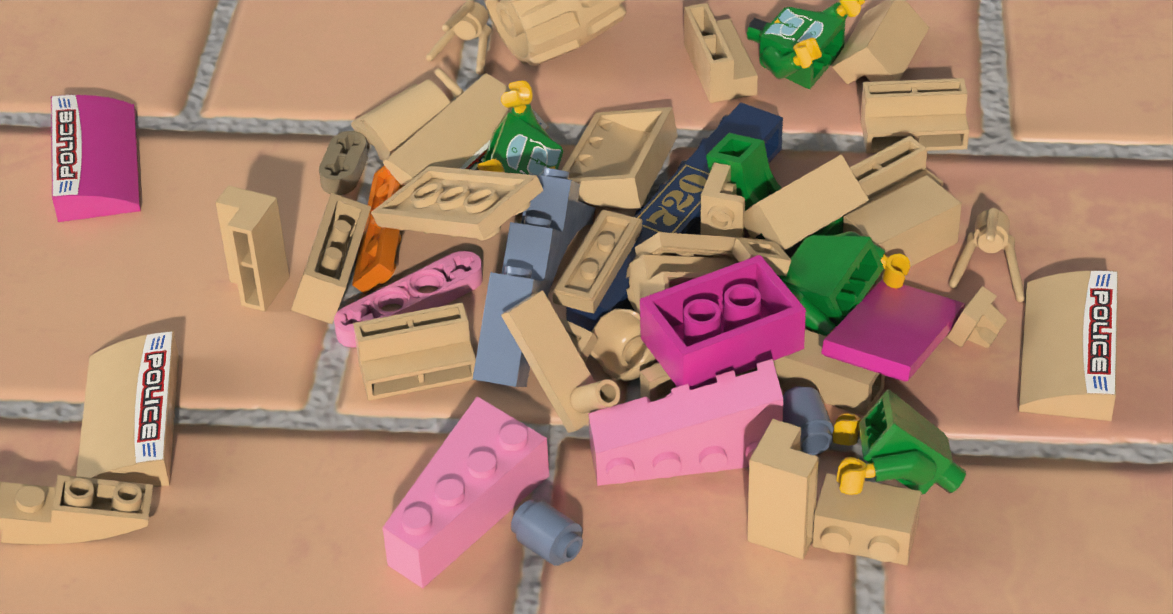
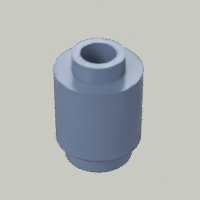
M802 386L793 387L786 391L783 395V422L801 427L800 451L813 456L824 452L833 442L832 434L834 428L819 392L814 388Z
M528 500L524 502L512 518L511 530L516 534L518 542L554 566L572 561L582 548V527L544 501Z

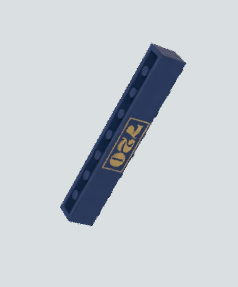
M741 102L729 115H725L709 137L702 139L698 149L690 158L680 163L677 172L666 183H662L659 186L655 196L644 207L642 206L636 211L634 217L642 219V232L595 313L566 307L567 321L592 332L600 318L614 309L634 310L628 300L626 289L630 285L629 277L626 278L629 264L636 257L635 247L658 232L701 235V193L710 174L706 155L728 133L764 140L768 163H770L782 150L783 117Z

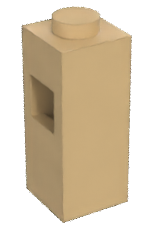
M805 330L803 350L773 361L781 389L788 391L798 386L811 387L819 392L823 403L865 416L873 407L884 388L885 375L821 354L823 342L827 336Z

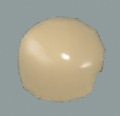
M614 309L602 316L593 328L592 333H594L598 341L590 355L599 362L603 371L617 380L633 381L640 377V371L655 363L656 358L641 340L640 314L631 309Z

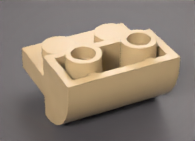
M427 79L419 85H412L351 122L354 131L360 132L365 136L366 141L375 147L380 160L384 161L451 102L435 83Z

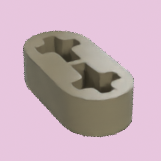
M344 131L335 135L330 141L319 166L321 187L328 194H347L357 186L368 160L367 141L363 134L356 131Z

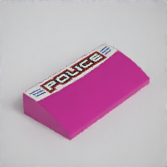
M94 95L51 96L52 200L58 222L139 212L140 191L134 104Z

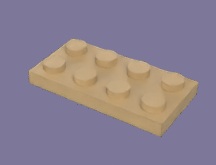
M429 166L374 209L371 214L379 227L486 240L498 234L501 230V225L513 215L520 214L528 209L531 205L530 201L543 191V187L537 175Z

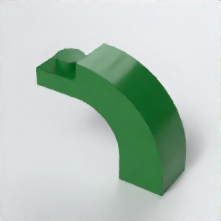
M728 133L706 155L709 172H711L714 163L731 165V183L737 185L736 195L745 198V211L762 199L782 189L770 170L764 140ZM844 216L812 235L833 236L843 233ZM762 234L755 237L757 239H765Z

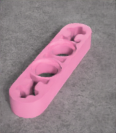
M469 251L452 253L343 307L334 316L338 342L347 347H356L353 323L444 306L475 290L483 281L480 257ZM424 286H435L438 288L432 293H420L417 291ZM388 304H399L402 306L399 310L392 312L381 310L383 306Z

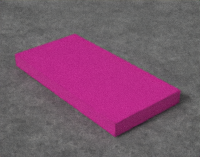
M882 279L824 339L821 354L898 380L909 381L952 330L965 308V303L904 284L898 289L891 288Z

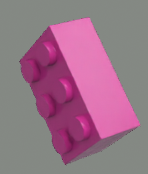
M761 255L640 299L641 340L677 387L688 384L690 390L717 383V375L734 371L735 375L756 368L757 363L771 359L774 361L804 349L806 309Z

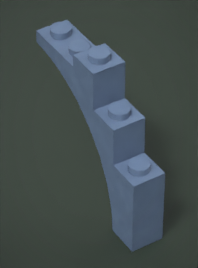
M544 168L543 176L537 175L543 191L530 201L531 205L523 212L521 224L510 222L502 274L490 272L473 380L513 387H527L530 365L501 314L536 292L543 290L548 298L557 269L568 245L580 229L585 225L593 224L595 208L578 200L581 184L568 180L569 172Z

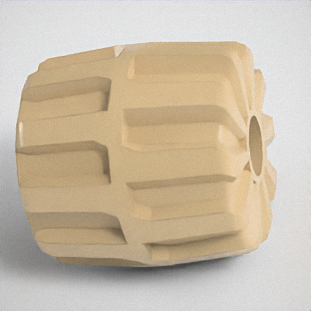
M484 0L489 16L507 48L523 64L528 63L530 66H537L582 47L621 22L626 15V10L622 5V2L625 0Z

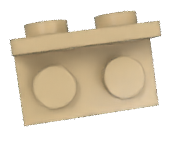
M713 164L701 193V235L744 238L745 198L736 195L737 185L731 183V165Z

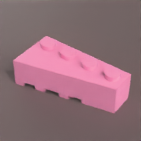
M773 359L757 363L758 370L736 377L735 372L730 371L717 375V383L690 390L688 384L673 388L671 393L665 398L653 402L648 397H643L589 413L590 448L597 486L749 467V460L772 419L783 422V395Z
M477 396L383 526L388 566L421 588L429 584L549 477L547 438Z

